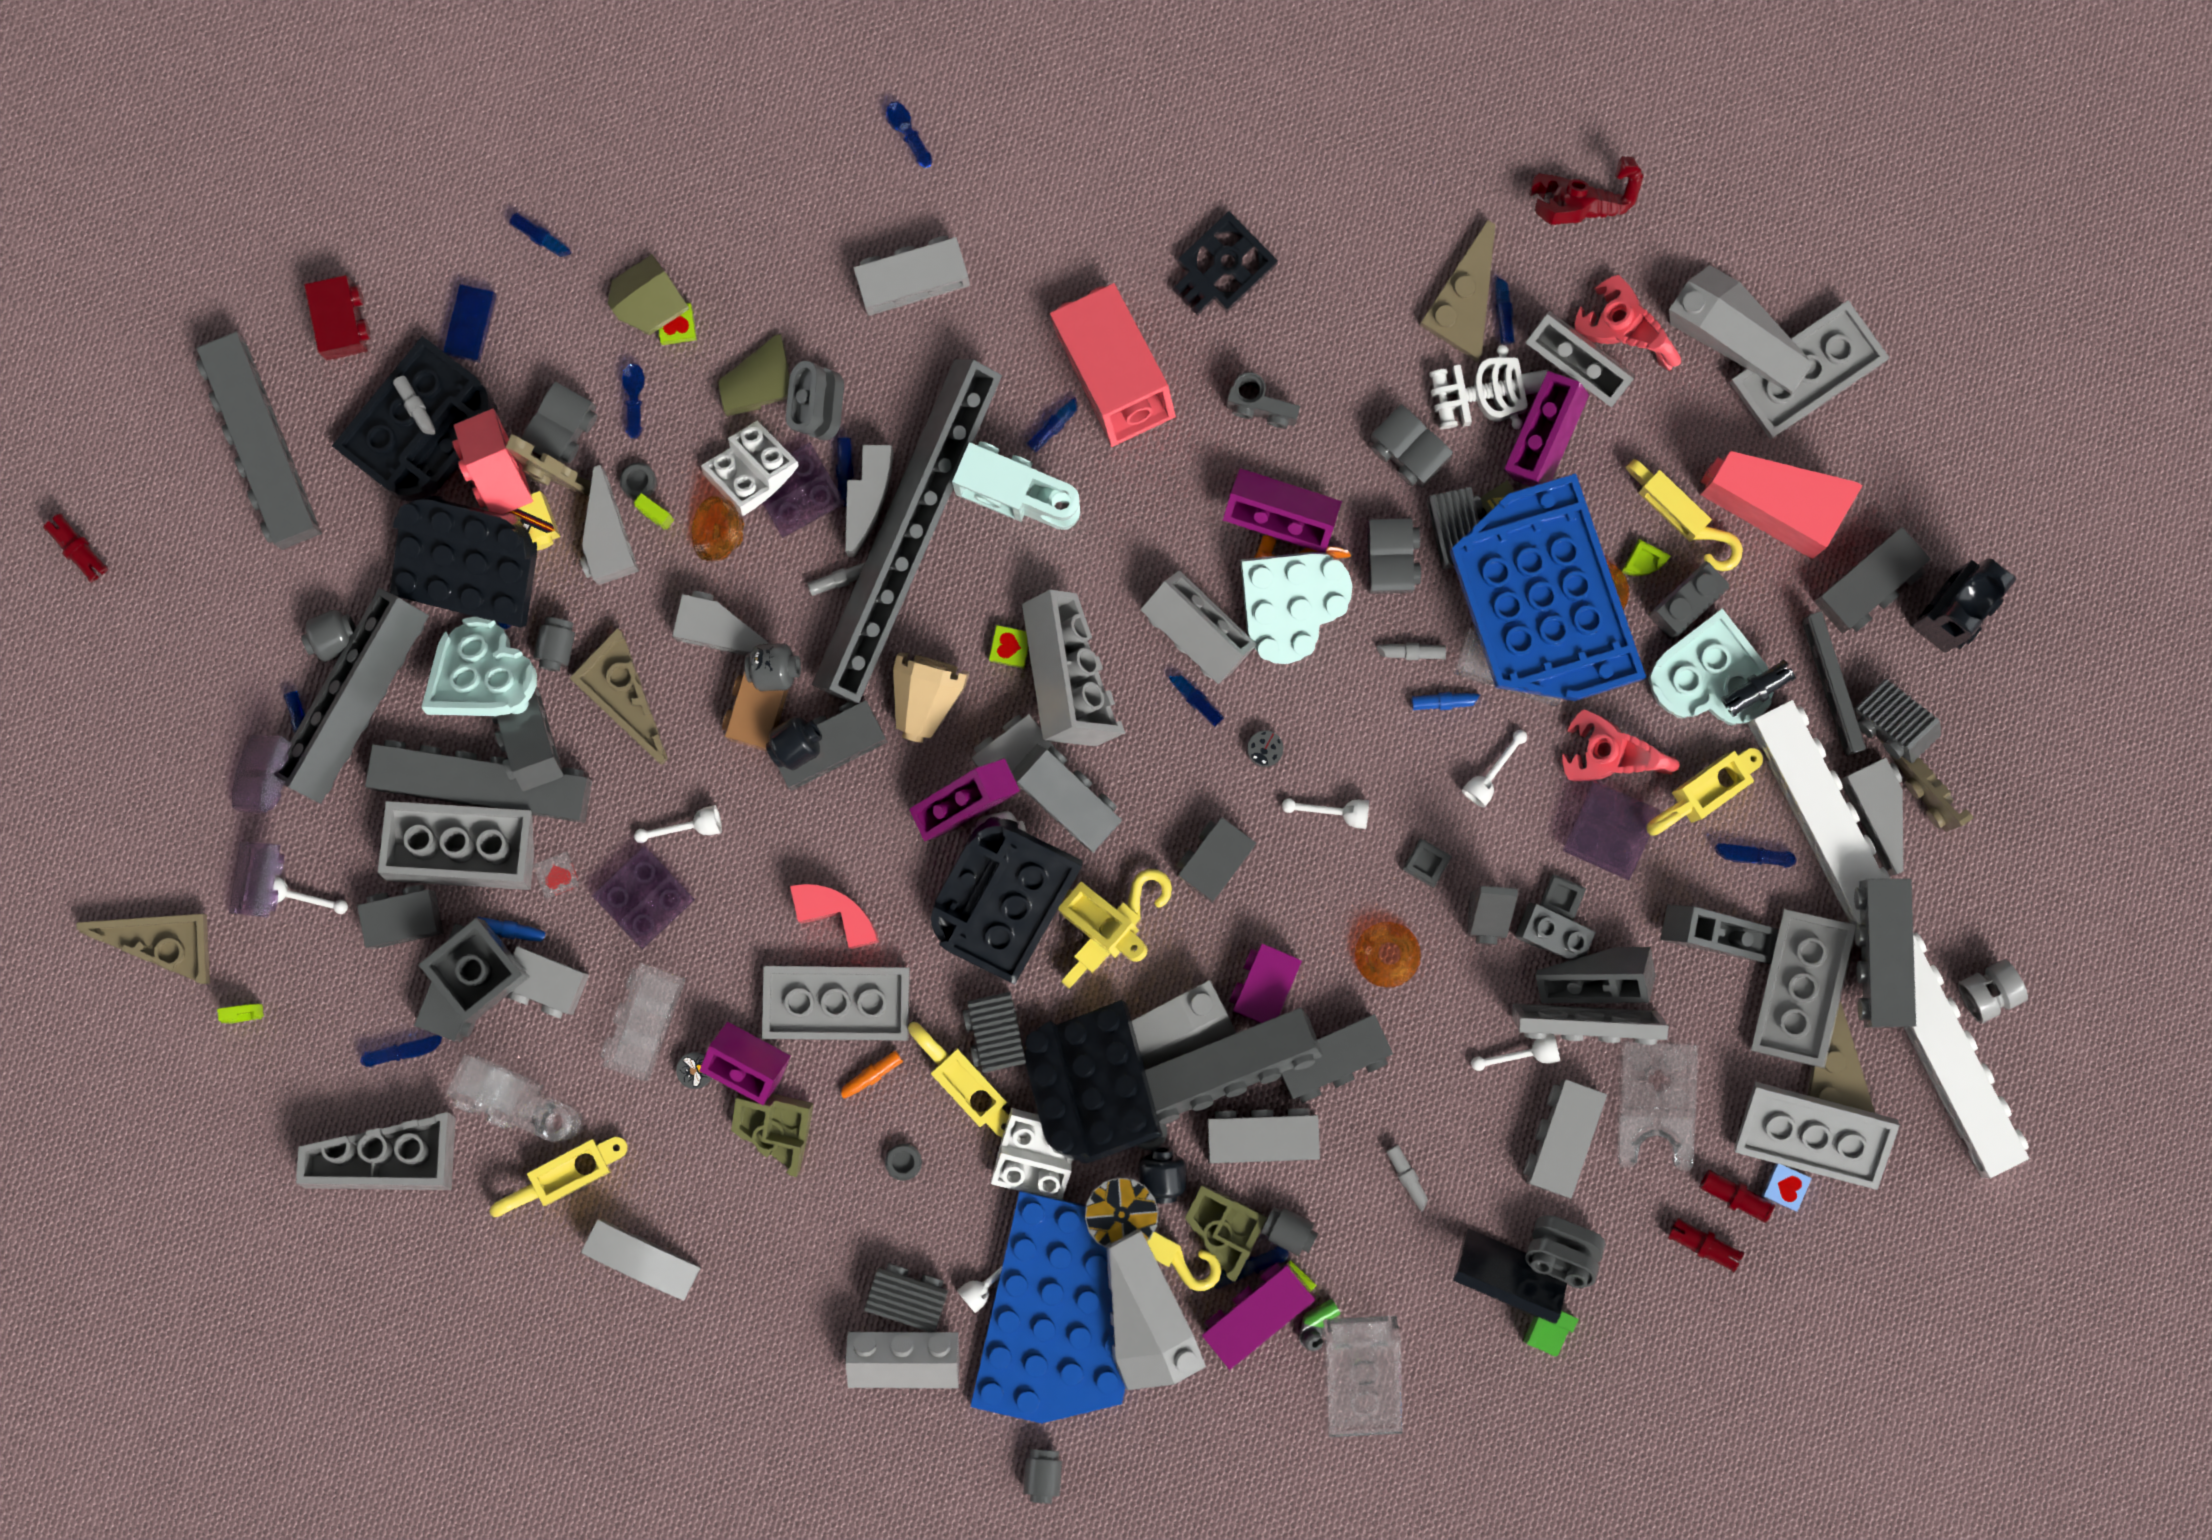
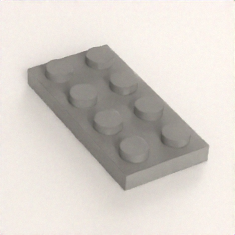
M1849 300L1791 339L1812 362V367L1793 394L1749 369L1744 370L1729 382L1770 440L1890 358Z
M1784 909L1752 1043V1052L1825 1069L1854 945L1856 925Z
M763 966L762 1039L909 1041L910 968Z
M1513 1003L1512 1019L1518 1031L1531 1039H1545L1547 1034H1560L1562 1039L1568 1041H1582L1584 1036H1598L1599 1041L1606 1043H1618L1620 1038H1635V1042L1638 1044L1655 1045L1657 1040H1668L1669 1025L1658 1011Z
M1755 1082L1734 1149L1735 1153L1878 1190L1900 1124L1898 1119Z

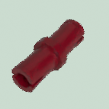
M62 513L52 518L59 526V529L50 521L45 523L43 529L51 535L63 549L62 554L68 560L71 559L90 583L99 579L98 575L93 571V567L102 576L108 571V567L91 550L86 538L81 537L72 528Z
M1710 1169L1707 1170L1699 1185V1188L1726 1202L1727 1208L1733 1211L1739 1209L1764 1223L1769 1220L1775 1208L1774 1203L1748 1190L1746 1184L1741 1181L1737 1184Z
M1679 1217L1677 1218L1673 1227L1683 1232V1234L1672 1229L1668 1239H1672L1691 1249L1701 1259L1705 1257L1731 1270L1733 1273L1736 1271L1740 1263L1729 1257L1740 1261L1743 1258L1744 1251H1740L1715 1238L1716 1234L1710 1231L1705 1233L1682 1221Z

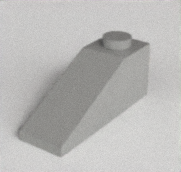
M601 465L593 467L582 542L585 556L580 558L586 578L592 577L598 585L639 572L606 471Z
M693 591L692 596L682 594L673 631V637L677 641L745 656L751 654L753 648L759 644H770L720 603L713 601L714 595L700 591Z
M1884 758L1840 779L1857 811L1867 835L1873 842L1882 865L1888 874L1893 876L1903 872V790L1899 784L1902 782V777L1894 763L1889 764L1887 758Z

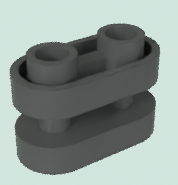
M810 361L799 362L791 371L786 408L787 425L794 431L808 434L822 441L832 439L837 434L841 425L844 380L842 376L836 371L822 368L820 365Z
M1545 1215L1539 1217L1536 1220L1532 1233L1534 1240L1529 1243L1525 1256L1528 1265L1535 1272L1552 1276L1574 1288L1592 1286L1596 1282L1598 1275V1262L1602 1260L1606 1247L1603 1237L1596 1232L1556 1216Z

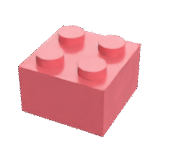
M494 408L454 424L457 439L452 441L460 459L458 464L467 482L472 481L474 485L472 490L480 508L487 506L490 512L506 514L532 503L533 498L525 472L522 471L523 466L506 449L509 437Z

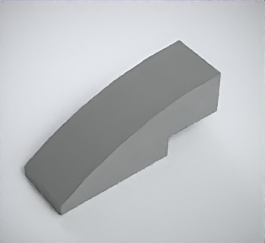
M863 445L862 480H847L845 551L848 557H856L868 540L881 514L892 475L894 452L891 445Z
M597 1219L581 1251L582 1254L683 1301L686 1299L701 1269L700 1266L638 1235H633L604 1219Z

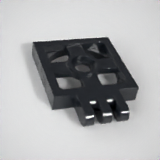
M1228 211L1178 258V263L1188 274L1175 285L1172 291L1179 295L1189 287L1191 291L1185 295L1182 301L1189 305L1199 297L1201 301L1192 309L1196 315H1199L1214 300L1228 312L1278 265V260ZM1223 233H1233L1242 236V238L1232 247L1223 246L1215 236ZM1202 247L1214 257V264L1204 274L1197 267V257ZM1252 248L1256 250L1259 260L1258 271L1254 275L1242 265V258ZM1225 255H1231L1235 259V264L1230 268L1224 267L1221 263V259ZM1224 275H1232L1242 286L1234 292H1222L1214 284Z

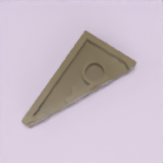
M1489 220L1420 324L1421 327L1478 362L1482 355L1495 235V224Z
M511 434L506 449L523 466L522 471L529 474L530 479L545 486H549L550 481L589 497L591 481L579 477L576 471L548 454L542 453L539 460L532 453L533 445Z
M617 628L570 679L658 763L663 765L668 760L665 748L624 634Z
M1891 756L1908 779L1905 781V785L1909 792L1916 799L1921 798L1929 809L1926 811V814L1936 828L1940 829L1942 827L1947 832L1962 827L1974 819L1967 809L1958 814L1951 806L1953 803L1951 791L1935 776L1920 757L1916 758L1914 763H1910L1903 757L1896 759Z
M207 914L76 922L77 930L88 937L119 948L126 953L152 962L200 984H210Z
M1840 1001L1825 1069L1812 1066L1807 1095L1875 1113Z

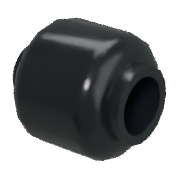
M794 716L769 732V742L766 743V749L772 761L779 768L784 766L789 770H796L820 754L819 741L822 740V734L813 721L806 722L801 717Z
M1153 1148L1151 1149V1154L1144 1156L1139 1161L1138 1182L1146 1186L1154 1196L1157 1204L1176 1202L1177 1196L1182 1195L1186 1190V1163L1182 1157L1173 1154V1149Z

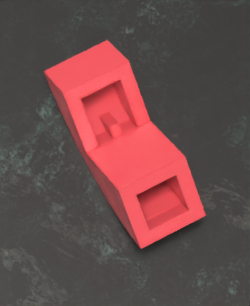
M803 884L790 886L799 923L802 924L841 915L849 948L854 949L879 943L877 932L869 917L854 901L844 894L820 885Z

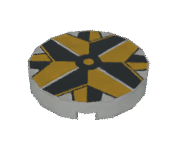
M1115 1178L1105 1181L1092 1192L1086 1203L1085 1220L1088 1231L1096 1242L1107 1248L1108 1245L1137 1229L1142 1231L1146 1241H1148L1157 1227L1158 1208L1154 1196L1146 1186L1134 1179Z

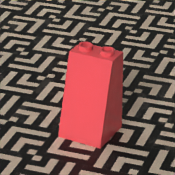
M1115 283L1106 287L1095 288L1089 295L1074 302H1066L1050 313L1054 330L1111 447L1176 417L1168 383Z
M1730 451L1723 459L1717 457L1713 464H1710L1700 481L1706 485L1700 495L1813 559L1828 547L1863 485L1855 481Z

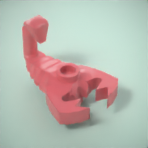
M1620 275L1608 278L1595 288L1597 294H1605L1604 298L1609 302L1605 306L1603 313H1601L1596 326H1594L1597 318L1595 313L1592 311L1585 316L1582 306L1580 307L1574 324L1575 330L1588 340L1602 344L1622 342L1629 346L1649 349L1656 353L1657 363L1668 371L1681 363V357L1664 329L1661 328L1658 321L1646 309L1642 308L1638 297Z
M1585 709L1577 714L1567 732L1574 733L1579 729L1580 736L1585 738L1591 728L1595 726L1594 732L1588 739V752L1585 753L1586 768H1583L1581 755L1576 754L1571 761L1567 754L1562 753L1564 772L1567 778L1574 782L1599 780L1611 776L1613 773L1629 774L1652 770L1672 775V772L1677 771L1680 767L1679 761L1675 759L1676 757L1667 756L1645 741L1622 733L1609 720Z

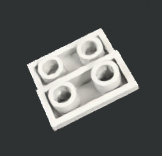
M758 421L729 437L730 448L701 465L703 475L742 516L768 499L786 482L798 467V462Z
M1011 1108L994 1166L991 1184L1062 1200L1072 1171V1160L1064 1157L1048 1144L1042 1131L1039 1115Z

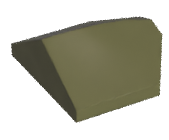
M652 254L612 280L608 305L618 320L641 330L647 335L653 334L689 310L688 305Z

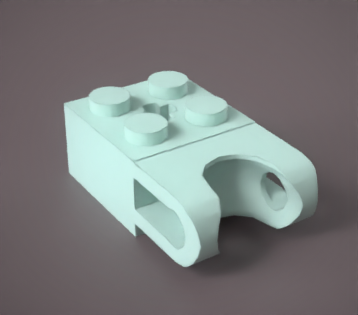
M980 441L978 445L969 442L952 481L957 496L1022 522L1025 515L1061 530L1070 529L1077 523L1080 517V502L1076 488L1031 468L1033 463L1027 459L1016 455L1009 459L999 455V449L991 444ZM1057 502L1067 503L1069 505L1067 508L1062 510H1059L1054 507V505Z

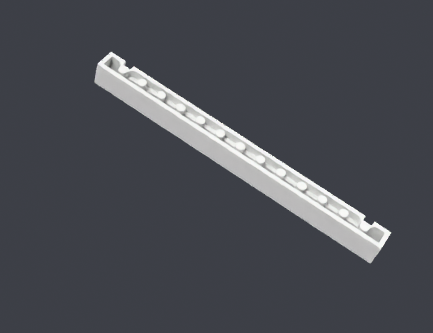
M1793 700L1753 719L1747 724L1760 749L1763 748L1769 760L1767 762L1850 924H1861L1860 910H1856L1854 904L1855 888H1859V881L1866 879H1891L1884 867L1879 868L1873 856L1876 854L1873 842L1868 835H1862L1856 824L1859 822L1857 811L1850 802H1845L1840 793V790L1843 789L1842 783L1834 770L1829 771L1823 758L1826 757V753L1818 738L1813 739L1806 727L1809 725V720L1804 709L1800 705L1796 707ZM1915 932L1913 933L1916 1027H1904L1960 1138L1964 1139L1969 1149L1968 1153L1981 1178H1992L2028 1160L2029 1157L2025 1151L2029 1148L2028 1143L2019 1129L2014 1130L2008 1118L2011 1116V1110L2002 1096L1997 1097L1991 1085L1994 1083V1077L1985 1063L1980 1064L1974 1052L1977 1050V1044L1968 1030L1963 1031L1957 1019L1960 1017L1959 1009L1952 998H1946L1941 988V985L1944 984L1942 976L1934 965H1929L1924 955V952L1927 951L1925 943L1921 936Z

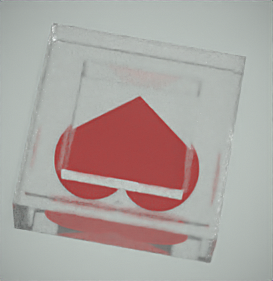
M568 852L533 864L546 899L581 886Z

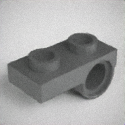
M1251 372L1243 373L1235 380L1234 386L1231 387L1226 407L1233 410V415L1244 419H1253V415L1267 419V424L1281 429H1287L1288 425L1295 427L1300 410L1299 405L1266 397L1265 382L1258 374ZM1244 385H1253L1257 388L1259 395L1254 399L1248 400L1240 395L1239 389Z
M1528 903L1514 937L1570 961L1587 955L1596 932L1538 904Z

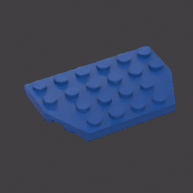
M1576 474L1509 493L1449 551L1495 688L1577 701L1639 682L1646 678Z
M1022 1190L1019 1191L970 1407L1043 1424L1122 1404L1125 1386L1112 1353V1345H1115L1114 1326L1111 1325L1110 1312H1113L1112 1290L1109 1289L1107 1248L1098 1244L1088 1231L1085 1220L1086 1205Z

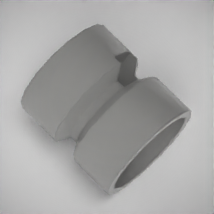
M2006 959L1987 967L1984 976L1976 973L1958 982V989L1963 1002L1973 1018L1980 1024L2000 1015L2002 1007L2010 1010L2028 1001L2027 990L2020 975Z

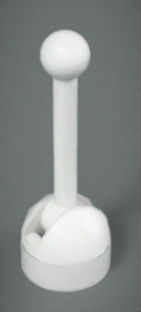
M1523 730L1515 731L1513 741L1485 777H1473L1467 782L1462 792L1468 799L1480 807H1486L1494 794V787L1491 783L1492 779L1517 746L1526 742V732Z
M1288 798L1282 802V809L1287 813L1299 810L1342 815L1349 826L1366 829L1369 800H1351L1344 808L1295 803L1294 800Z
M716 805L704 807L696 812L693 821L649 831L638 829L634 833V839L638 843H644L651 837L692 828L702 835L722 833V825L719 811Z
M267 873L263 877L258 895V901L268 904H276L285 897L332 908L338 914H343L348 910V904L344 900L334 902L290 891L283 879Z
M1547 1034L1545 1039H1536L1532 1049L1485 1059L1479 1056L1474 1057L1471 1061V1066L1474 1070L1481 1071L1487 1065L1534 1056L1541 1063L1559 1062L1560 1057L1555 1035Z
M1002 1267L984 1282L971 1280L957 1290L958 1294L974 1313L980 1310L988 1301V1287L1000 1278Z

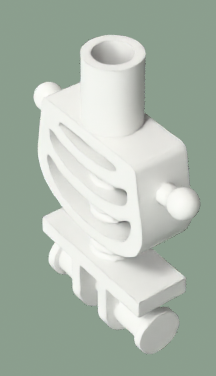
M1500 345L1497 348L1499 358H1488L1479 366L1474 380V387L1465 388L1461 365H1456L1452 368L1454 385H1448L1447 369L1430 372L1429 377L1432 378L1434 389L1431 390L1432 397H1439L1440 404L1434 406V411L1439 413L1441 424L1439 428L1449 429L1458 426L1453 410L1457 409L1460 411L1462 426H1470L1472 420L1468 401L1475 402L1476 400L1479 409L1489 420L1499 422L1511 418L1512 427L1520 429L1523 426V422L1519 419L1518 415L1524 413L1528 407L1526 395L1539 392L1547 370L1521 374L1518 358H1507V346ZM1504 368L1503 382H1498L1499 369ZM1492 369L1490 383L1482 384L1484 371ZM1456 394L1457 400L1448 402L1447 395ZM1506 395L1511 407L1505 403L1502 396ZM1486 398H1493L1498 411L1489 406Z

